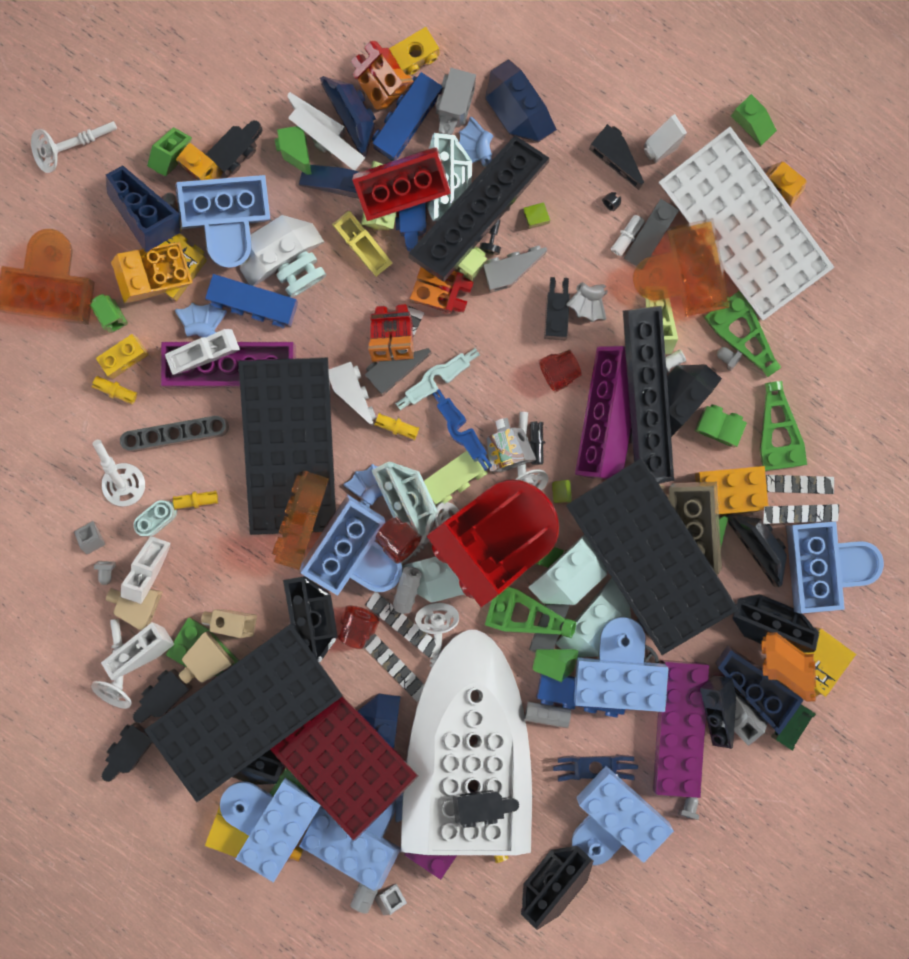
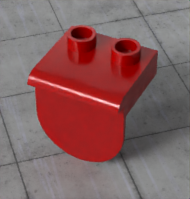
M510 479L500 481L491 486L429 533L427 538L432 543V550L435 556L441 562L448 564L459 578V585L463 593L467 597L475 599L478 605L483 607L501 594L527 569L550 553L558 539L559 522L553 504L540 489L525 481Z

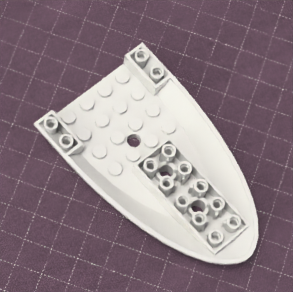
M467 630L455 636L443 648L430 670L418 702L406 763L419 776L403 792L401 852L423 855H521L531 853V760L528 732L519 689L513 672L497 644L481 631ZM473 690L479 693V698L475 702L470 698ZM472 735H476L478 742L471 747L469 738ZM471 780H476L478 782V789L475 792L485 790L497 791L502 797L517 799L520 805L519 810L505 813L504 819H497L498 823L485 825L483 821L476 822L475 827L463 828L462 825L455 822L452 795L471 793L468 790V783Z

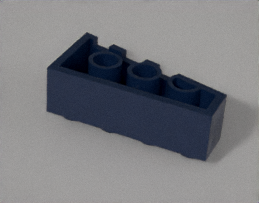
M122 165L105 175L109 198L145 252L150 251L180 233V214Z
M728 645L715 662L718 669L726 677L733 678L734 686L780 735L804 699L779 680H769L768 676H763V668Z

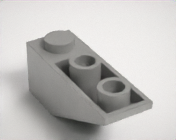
M535 246L529 248L527 253L520 254V252L508 254L506 259L499 260L497 257L487 260V264L483 265V271L489 292L493 293L512 287L546 254L547 248Z
M735 689L736 712L734 731L749 746L765 733L768 722Z

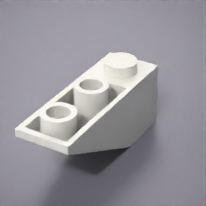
M348 362L329 369V379L334 392L371 426L374 425L373 419H376L373 407L367 406L365 399H368L369 396L365 386L361 387L358 379L362 377L358 366L353 367L352 362Z

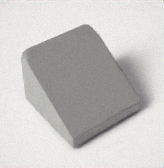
M93 521L74 531L79 547L86 554H90L105 545L104 539Z
M397 884L376 894L374 898L383 915H391L407 903Z

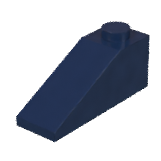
M310 164L311 174L301 173L299 186L359 199L352 180L353 175L359 173V171Z

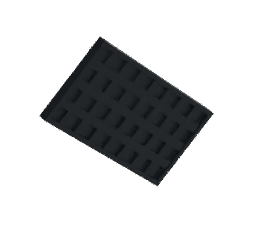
M328 357L239 360L250 535L323 532L336 512Z
M642 457L566 505L661 655L666 654L739 610Z
M291 623L144 730L197 803L336 702L343 694Z

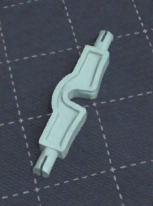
M474 348L465 355L460 353L446 364L430 368L423 376L422 381L405 392L406 396L395 404L401 411L410 403L415 405L422 399L437 392L438 387L434 382L435 376L439 375L446 383H450L461 372L470 367L469 362L480 356L479 352Z

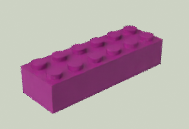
M161 342V386L165 388H240L239 360L296 358V345L294 342H237L239 351L202 366L172 375L165 354L191 342Z
M601 346L596 349L575 475L606 480L624 469L629 436L632 429L625 346Z
M661 660V664H665L668 667L665 712H658L653 791L656 795L701 798L706 714L700 688L708 681L709 665L701 662Z

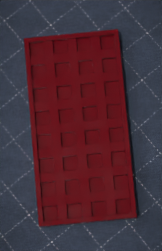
M344 696L270 749L353 841H356L419 776Z

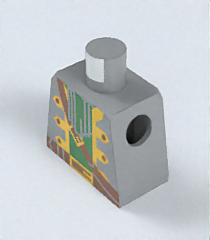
M508 418L495 421L498 433L487 437L489 462L492 464L490 472H504L536 460L522 428H510Z

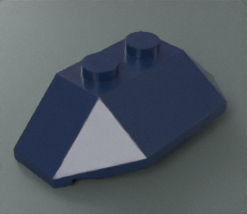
M508 59L491 70L485 100L510 135L540 142L557 130L545 103L519 67Z
M325 76L320 77L322 87L358 152L366 157L375 129L373 121L376 118L370 108L366 109L363 102L366 100L361 90L358 89L356 91L353 84Z
M379 693L360 708L358 712L394 749L401 696Z

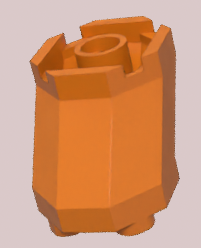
M767 632V635L763 636L762 654H766L763 662V676H768L769 680H779L806 702L816 701L814 654L803 653L777 632Z

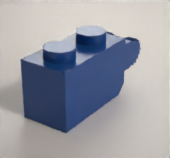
M425 203L400 210L399 217H395L396 230H400V235L405 236V247L409 252L418 243V236H422L426 232Z

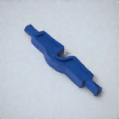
M438 389V395L436 392L432 395L439 403L437 407L447 421V428L451 437L456 443L465 447L474 462L479 461L484 471L488 470L487 466L490 469L492 464L486 458L487 452L480 443L474 429L470 428L463 432L458 431L467 420L451 399L445 398L441 390Z

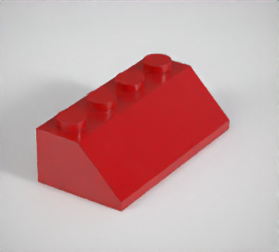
M437 147L356 173L352 179L367 221L451 194Z

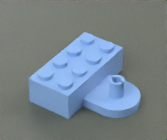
M265 175L177 182L175 187L180 214V228L204 227L207 252L217 265L233 268L245 262L251 252L249 223L268 222L270 220Z
M347 494L301 563L300 572L338 596L349 578L371 591H388L400 581L402 565L398 556L393 551L375 541L386 525L384 517Z
M836 522L786 526L794 612L812 613L845 610L843 587L869 585L875 582L882 574L884 560L879 549L873 544L863 541L838 543Z
M617 617L610 620L601 632L599 659L577 658L574 703L576 706L665 712L668 667L665 664L644 662L645 633L635 620L628 617Z
M607 766L576 797L579 806L589 815L575 829L572 835V846H579L594 860L593 865H600L608 861L622 845L644 863L674 832L668 820Z
M286 777L274 796L253 783L243 781L228 787L220 801V810L224 819L232 826L249 835L236 860L273 883L321 806L307 790Z
M395 801L356 841H353L330 814L320 806L299 847L373 891L382 888L401 850L399 846L383 838L395 813Z

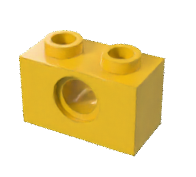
M427 27L422 28L389 48L392 52L391 54L397 60V64L406 75L410 76L418 72L419 67L422 65H430L435 62L440 55L439 47ZM413 50H418L421 52V55L419 57H412L410 53Z
M131 334L96 357V360L106 375L114 379L149 354L138 337Z

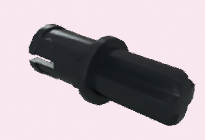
M530 422L531 441H529V444L536 458L535 461L531 462L532 465H542L544 463L543 445L546 444L543 441L544 422Z

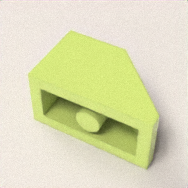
M475 247L454 271L463 273L464 278L473 281L487 261V258L484 257L486 254L478 247Z

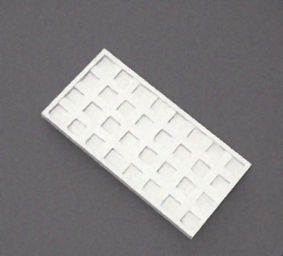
M728 127L659 181V184L762 321L834 268L828 257L731 127Z

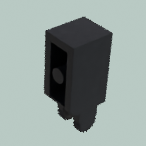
M253 120L243 129L239 126H232L206 153V156L214 161L227 177L230 174L234 175L241 168L240 164L245 158H251L256 152L255 148L257 145L255 141L263 131L259 121Z
M550 277L549 292L546 298L544 339L565 341L568 333L569 307H567V303L570 300V294H568L569 278H564L562 281V293H554L556 280L555 277Z
M175 669L169 672L165 670L158 676L157 680L159 682L154 687L150 685L141 693L143 698L139 702L142 705L133 714L134 722L143 723L151 715L153 717H162L192 686L189 683L186 684L179 677V673Z
M136 722L131 725L127 724L119 734L122 736L118 743L114 742L106 753L109 756L105 761L108 762V765L101 776L104 781L110 782L120 772L129 773L133 770L153 743L145 732V728Z
M493 790L452 795L455 822L462 825L463 828L475 827L476 822L483 821L485 825L498 823L497 819H504L505 813L519 810L520 805L517 799L502 797L497 791Z

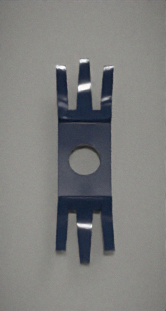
M616 754L615 756L586 757L571 755L558 758V763H571L553 766V771H575V773L571 772L558 776V782L594 779L598 773H592L589 770V766L592 762H599L602 765V769L607 766L619 778L635 780L634 775L617 770L638 769V765L618 762L634 761V756Z

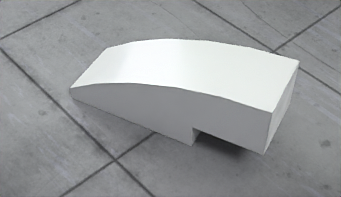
M224 329L206 338L197 339L165 354L172 375H176L225 357L240 349L233 330Z
M150 536L131 564L130 573L121 584L122 598L139 604L143 602L162 567L171 543Z

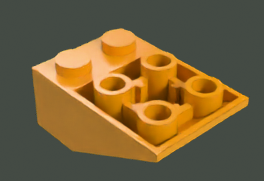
M180 242L156 246L148 252H145L144 249L119 253L111 261L124 303L147 299L193 283Z

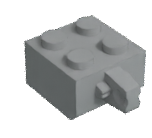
M450 68L449 74L444 75L442 82L443 95L439 94L436 103V114H439L440 122L439 134L452 135L456 126L461 127L465 125L475 91L476 74Z

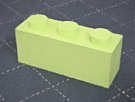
M465 451L424 480V483L434 503L437 505L444 502L445 504L452 499L451 494L456 490L461 493L470 486L468 483L470 480L476 478L478 481L488 472L484 471L479 461L474 462L469 453Z

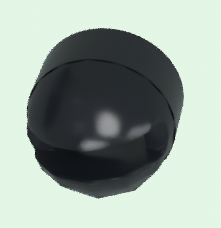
M610 192L602 199L603 204L610 211H615L621 205V196L617 198L616 192Z

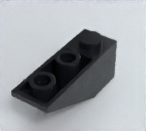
M713 675L700 688L712 746L732 749L736 712V693L733 678Z

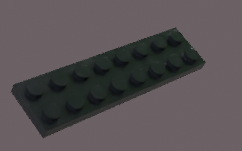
M514 135L409 252V259L444 282L546 167L550 158Z
M662 306L623 310L634 462L642 457L659 484L674 481Z

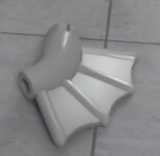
M584 282L580 283L576 288V294L568 301L567 307L572 308L578 318L586 317L590 322H594L597 319L606 320L602 298L608 292V290L604 291L606 285L600 284L589 287Z

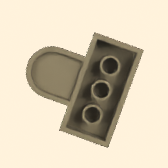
M717 482L672 483L669 487L671 504L716 574H719L722 569Z

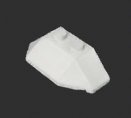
M281 215L250 235L251 252L247 260L240 265V270L249 285L256 286L278 272L280 266L285 263L291 264L297 260L296 257L305 251H312L323 244L324 240L313 223Z

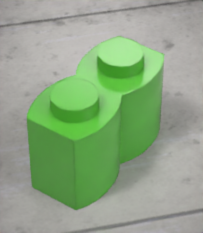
M101 294L92 300L93 303L90 304V307L104 330L113 333L128 324L115 299Z
M711 404L710 407H704L694 431L727 446L737 447L747 422L742 420L743 417L736 413L728 415L722 412L723 408Z

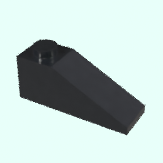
M607 124L591 143L589 150L639 190L644 180L626 140L618 128L615 126L610 127Z

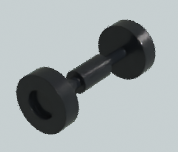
M498 220L490 229L489 234H491L489 243H480L479 249L484 253L500 255L501 247L493 243L495 235H498L501 220Z

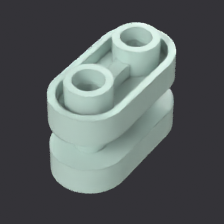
M305 251L296 257L297 260L293 263H285L278 268L279 272L276 276L281 283L288 281L289 286L285 289L289 297L292 298L301 294L326 277L327 274L322 267L315 269L313 266L317 262L313 252L308 253ZM306 270L308 274L298 280L295 278V276Z
M160 500L151 505L135 519V532L140 536H153L161 531L177 516V510L174 509L173 503Z

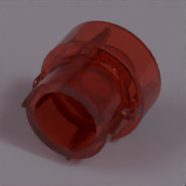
M571 350L559 354L551 353L538 361L542 374L554 393L568 387L573 380L582 375L579 363Z
M398 517L388 520L379 529L375 538L385 554L395 564H399L415 551L421 542L422 536L406 522L403 523Z
M346 606L340 619L343 626L338 639L349 647L363 649L370 636L375 634L380 622L379 617L362 607Z

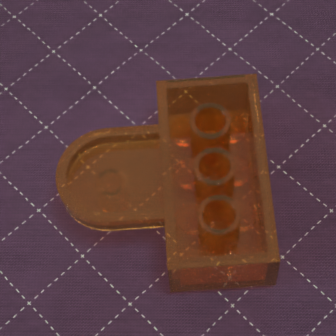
M713 218L670 227L667 232L671 252L649 256L643 259L635 268L633 284L642 297L649 300H661L681 295L685 317L725 309L730 306V298Z
M43 229L36 232L27 244L24 269L2 266L0 275V312L89 325L90 304L93 299L95 282L89 278L69 275L73 249L69 239L63 233L55 229Z
M304 471L302 476L297 475L292 492L296 494L295 497H290L285 511L289 516L284 517L278 533L282 535V538H277L272 552L273 555H276L275 563L300 570L329 478Z

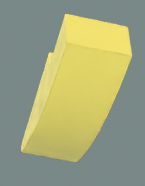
M347 211L332 224L375 277L392 264V261L350 211Z

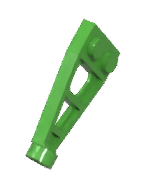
M740 290L704 317L720 338L742 353L745 358L761 369L767 377L781 368V365L774 358L753 307ZM738 318H745L749 325L750 333L745 338H738L729 330L730 324ZM753 337L757 338L762 346V352L758 355H753L745 347V343ZM766 362H771L768 367L765 366Z
M783 382L765 383L766 396L760 443L762 466H765V471L807 465L805 444L784 394ZM772 391H778V394L772 395ZM781 406L783 408L784 422L772 423V407ZM778 427L787 429L791 443L788 446L774 447L772 445L774 429Z
M507 587L501 594L492 599L485 622L486 626L505 632L560 634L568 638H572L576 630V621L562 617L524 592L512 587ZM520 602L529 608L530 613L526 622H513L511 620L515 603ZM538 611L550 617L547 627H539L533 624Z
M189 617L166 656L187 667L182 658L200 636L206 631L210 632V629ZM210 632V633L212 634V636L217 640V642H218V643L223 647V649L228 653V655L234 660V662H235L234 664H236L238 661H240V660L217 638V636H216L213 632ZM221 671V672H219L218 674H216V675H214V676H217V677H218V676H219L220 674H222L224 671Z

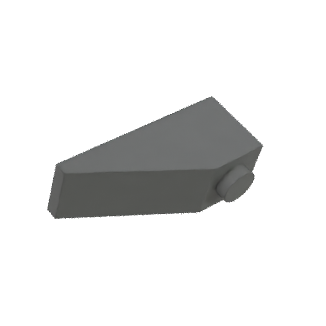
M660 199L624 259L642 270L679 209Z
M429 348L413 352L414 359L394 360L392 357L390 361L373 362L366 368L368 372L365 376L384 396L429 357L432 352Z

